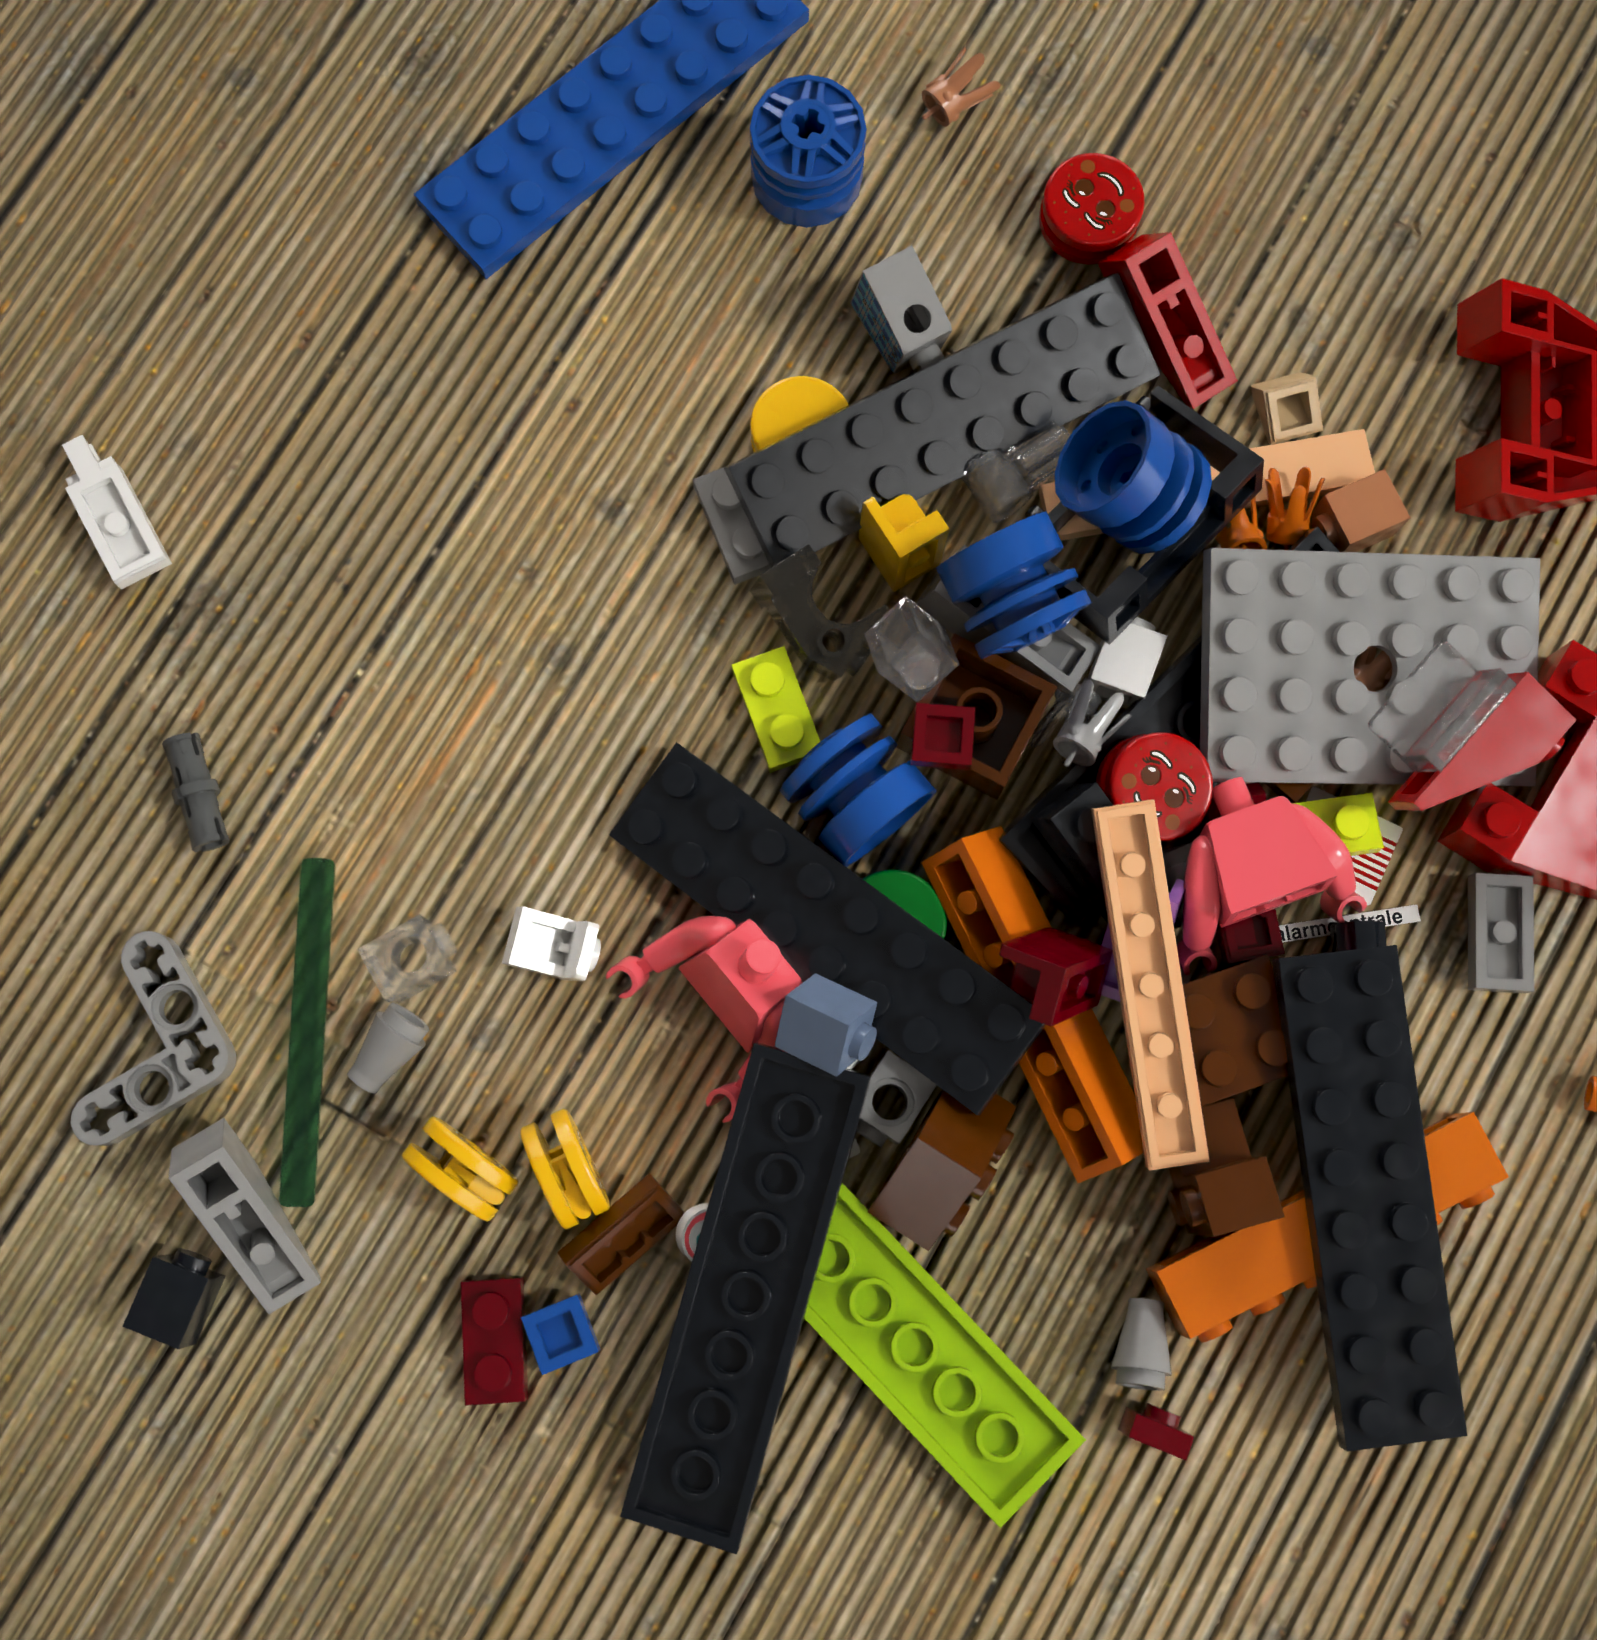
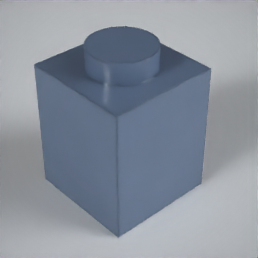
M815 973L785 996L775 1047L837 1077L856 1060L863 1061L870 1053L877 1036V1029L872 1026L877 1002Z

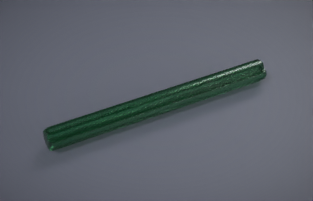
M325 858L303 859L300 864L279 1203L285 1207L313 1206L316 1195L336 872L335 862Z

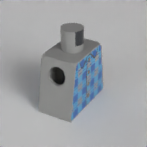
M911 245L863 270L850 303L890 370L895 374L911 366L914 372L944 358L940 349L952 332L951 323L913 246Z

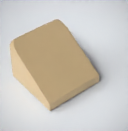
M1299 372L1251 385L1252 397L1269 444L1272 445L1323 431L1315 376Z

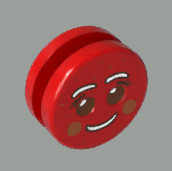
M1084 153L1065 160L1049 177L1042 198L1039 223L1044 239L1058 255L1069 261L1085 265L1098 264V261L1134 239L1145 204L1141 182L1127 164L1110 155Z
M1166 732L1136 735L1119 742L1104 757L1096 777L1097 784L1113 805L1150 799L1155 800L1161 841L1180 838L1195 829L1208 812L1213 795L1212 773L1202 752L1187 739Z

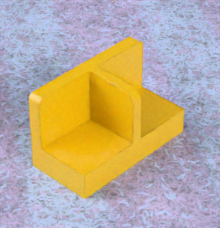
M907 494L900 495L881 507L874 497L863 502L860 521L862 528L859 529V539L893 592L941 564L949 527L938 510L925 516L916 500Z

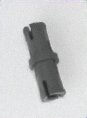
M189 732L167 738L163 741L162 745L170 764L175 789L172 790L174 804L181 806L188 828L192 851L198 852L201 850L205 852L225 846L230 842V839L227 835L217 800L220 788L218 781L211 779L204 757L200 734H191Z

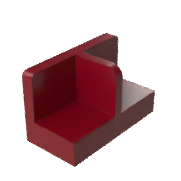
M1047 927L1003 942L999 956L1016 962L1011 986L1019 995L1033 1001L1029 1018L1052 1027L1098 1006L1113 950Z

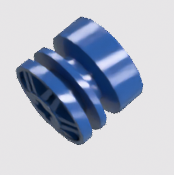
M809 74L791 77L767 89L754 107L750 123L751 177L754 192L765 210L786 224L806 228L829 224L847 213L859 196L863 178L867 128L863 109L848 89L829 78Z
M1127 400L1108 403L1089 414L1070 435L1060 452L1055 470V492L1063 506L1088 523L1099 527L1104 534L1114 538L1123 547L1138 554L1156 553L1182 538L1194 526L1205 508L1212 485L1210 463L1203 453L1194 445L1187 443L1179 434L1169 431L1162 421L1141 405Z
M1046 511L1020 520L985 537L936 567L954 604L980 597L984 608L964 623L967 632L978 630L993 623L997 631L974 645L981 659L993 654L1016 652L1066 627L1080 610L1092 604L1085 589L1061 600L1056 590L1078 578L1075 568L1064 569L1048 575L1043 564L1055 557L1064 548Z
M872 714L863 716L847 727L836 730L819 742L804 756L799 766L787 778L780 789L782 795L790 803H795L813 793L798 812L805 821L816 818L828 810L834 815L818 838L833 857L846 867L864 857L889 838L920 811L936 793V789L916 766L911 765V760L892 768L888 772L883 768V765L890 758L898 744L891 736H888L868 747L883 728Z

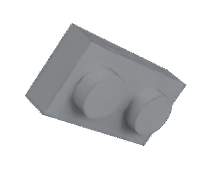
M725 467L693 479V486L735 585L769 572L772 569L724 470Z
M1474 873L1468 876V990L1525 994L1534 992L1533 876Z

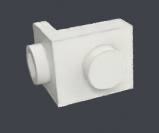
M516 907L502 964L562 980L585 981L588 972L595 968L600 955L601 943L597 938L599 924L589 921H574L527 907Z

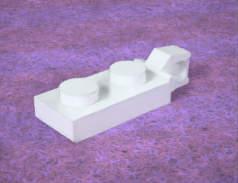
M83 435L62 444L76 471V474L66 478L68 487L65 489L114 583L120 589H124L171 565L172 562L128 478L114 458L110 456L101 461L93 445L88 444Z

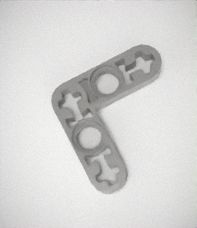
M143 931L132 936L122 949L121 963L126 976L166 1049L95 1089L76 1103L71 1113V1127L76 1137L88 1145L111 1146L121 1142L223 1082L231 1075L236 1065L234 1046L180 947L173 939L154 931ZM149 945L157 950L163 949L164 954L157 959L162 973L171 978L178 974L179 980L162 984L154 970L146 967L140 968L139 963L146 959L144 948ZM161 985L154 992L151 991V987ZM186 992L192 998L194 1004L193 1013L186 1022L174 1025L165 1016V1003L173 994ZM204 1023L206 1024V1030L196 1032ZM195 1032L204 1047L218 1048L219 1054L212 1059L215 1069L210 1072L208 1069L195 1068L193 1062L201 1057L200 1052L193 1040L184 1039L180 1043L178 1040L179 1036ZM160 1072L168 1080L169 1092L160 1104L150 1106L141 1098L140 1084L148 1074ZM121 1090H123L125 1099L119 1095ZM127 1102L138 1114L136 1118H133L131 1111H121L112 1116L107 1121L110 1129L108 1132L100 1129H91L90 1123L97 1118V1113L94 1109L97 1106L100 1109H115Z

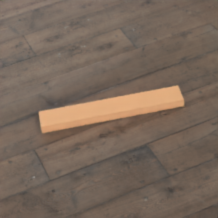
M1364 429L1249 448L1264 459L1262 489L1256 495V507L1268 505L1265 479H1268L1270 467L1275 468L1279 472L1283 502L1290 500L1297 474L1302 467L1307 466L1311 471L1308 498L1313 497L1321 478H1325L1319 496L1326 495L1375 473ZM1210 466L1213 481L1220 472ZM1055 482L1041 484L1039 496L1042 509L1049 514L1061 501L1055 492ZM1250 502L1244 507L1245 509L1251 508ZM1076 514L1057 532L1061 541L1104 534L1099 527L1088 523Z
M1150 799L1092 808L1093 825L1145 1164L1150 1171L1210 1162L1155 800Z

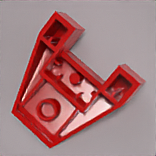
M1501 278L1457 304V355L1501 366V438L1456 459L1455 512L1498 522L1597 500V323L1547 290Z
M1572 640L1549 655L1538 671V682L1576 719V722L1567 731L1573 736L1531 807L1492 783L1487 784L1463 796L1437 842L1486 872L1533 876V884L1597 900V654L1577 641Z

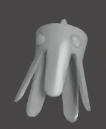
M1087 679L1082 685L1080 693L1076 692L1068 721L1064 722L1053 741L1055 749L1066 758L1064 766L1068 767L1071 762L1081 766L1093 765L1098 752L1102 748V744L1132 717V715L1127 714L1103 736L1124 702L1122 693L1113 694L1089 723L1085 724L1084 719L1094 688L1093 682Z

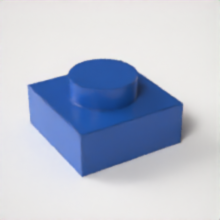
M580 1293L521 1317L542 1375L591 1356L601 1350Z

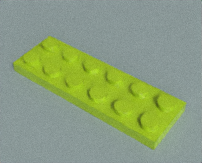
M842 1183L804 1319L997 1526L1001 1528L1086 1439L878 1219L868 1213V1209Z

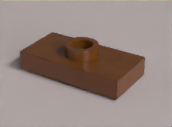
M649 1173L610 1206L609 1210L602 1213L557 1253L564 1264L595 1295H598L674 1229L685 1212Z

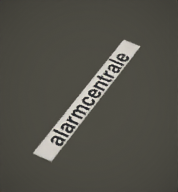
M1418 905L1342 916L1345 922L1375 920L1385 922V927L1421 921ZM1332 918L1279 925L1282 942L1328 936L1331 934L1330 925L1338 922Z

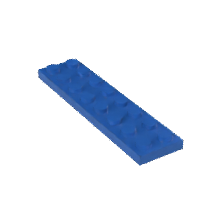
M659 0L415 192L414 197L417 205L485 279H488L809 22V8L801 0Z

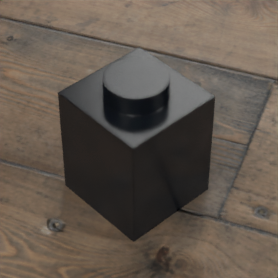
M178 1248L175 1255L153 1256L122 1327L176 1349L197 1344L225 1279V1275L209 1269L212 1262L211 1259L190 1250Z

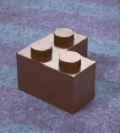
M942 1089L930 1106L913 1139L888 1174L868 1213L927 1251L931 1249L942 1232L952 1237L971 1207L965 1203V1200L968 1196H971L979 1201L997 1172V1169L989 1165V1162L992 1161L997 1164L1011 1143L1014 1133L1006 1129L1017 1106L995 1094L981 1115H976Z
M1234 1098L1217 1101L1201 1107L1210 1162L1169 1168L1175 1189L1168 1191V1200L1176 1223L1179 1226L1185 1224L1188 1234L1215 1237L1285 1217L1267 1157H1251Z

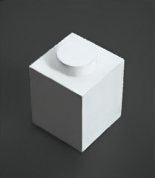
M1136 617L1110 645L1101 640V648L1095 656L1087 678L1094 685L1092 696L1107 701L1113 694L1122 693L1124 702L1121 707L1126 709L1134 701L1144 698L1148 692L1167 636L1156 632L1155 626L1150 622Z

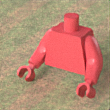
M1243 777L1227 780L1213 788L1212 797L1221 817L1206 823L1199 837L1192 842L1186 861L1183 940L1177 945L1179 964L1185 975H1190V963L1202 956V963L1208 972H1212L1217 968V960L1210 946L1212 945L1218 922L1220 927L1223 928L1322 891L1324 892L1320 899V907L1325 914L1338 923L1345 922L1342 917V911L1346 904L1359 913L1366 909L1367 902L1355 892L1356 880L1348 848L1339 836L1312 811L1304 806L1291 804L1284 796H1278L1254 804Z
M702 916L685 921L643 949V957H625L606 974V979L618 971H623L630 976L632 986L618 996L619 998L626 999L634 995L648 982L649 973L653 970L656 973H661L685 961L678 969L747 1054L752 1052L753 1045L756 1042L775 1047L785 996L803 983L801 977L782 956L778 946L768 939L754 921L747 919L736 926L731 919L721 916ZM751 1053L738 1071L739 1080L712 1090L706 1098V1106L710 1107L720 1102L725 1096L728 1097L731 1102V1111L722 1120L723 1123L733 1119Z

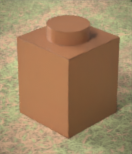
M1383 469L1324 495L1312 511L1311 527H1318L1339 552H1358L1394 536L1411 517L1386 470Z

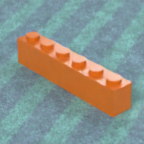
M1002 826L963 837L921 863L966 956L1012 989L1011 981L1016 962L999 956L1001 944L1011 939L1052 927L1020 863L999 840L1004 832ZM1092 1008L1052 1027L1046 1025L1022 1057L1019 1064L1077 1183H1081L1120 1167L1144 1153L1135 1094Z
M1474 1112L1454 1113L1423 1129L1437 1225L1443 1222L1440 1212L1458 1203L1462 1209L1481 1204L1495 1195L1491 1186L1509 1178ZM1304 1189L1280 1201L1285 1217L1219 1236L1208 1237L1146 1268L1161 1301L1165 1303L1164 1307L1179 1335L1189 1339L1197 1336L1201 1343L1213 1340L1233 1328L1230 1322L1231 1318L1249 1309L1253 1316L1280 1306L1286 1301L1283 1292L1302 1282L1306 1289L1317 1286Z

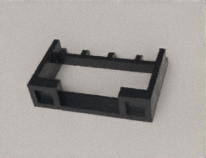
M1157 386L1150 393V398L1142 396L1135 404L1141 405L1166 425L1169 431L1179 434L1187 443L1198 448L1210 463V466L1219 471L1220 474L1212 481L1207 504L1194 526L1176 543L1161 551H1157L1138 571L1129 565L1099 597L1095 596L1076 580L1056 590L1060 600L1076 592L1086 590L1092 604L1080 610L1074 618L1109 645L1262 489L1264 459L1160 386ZM1062 502L1048 514L1056 532L1075 515V513L1063 506ZM1033 505L1025 513V516L1028 518L1045 511ZM1051 561L1043 564L1048 575L1061 571Z

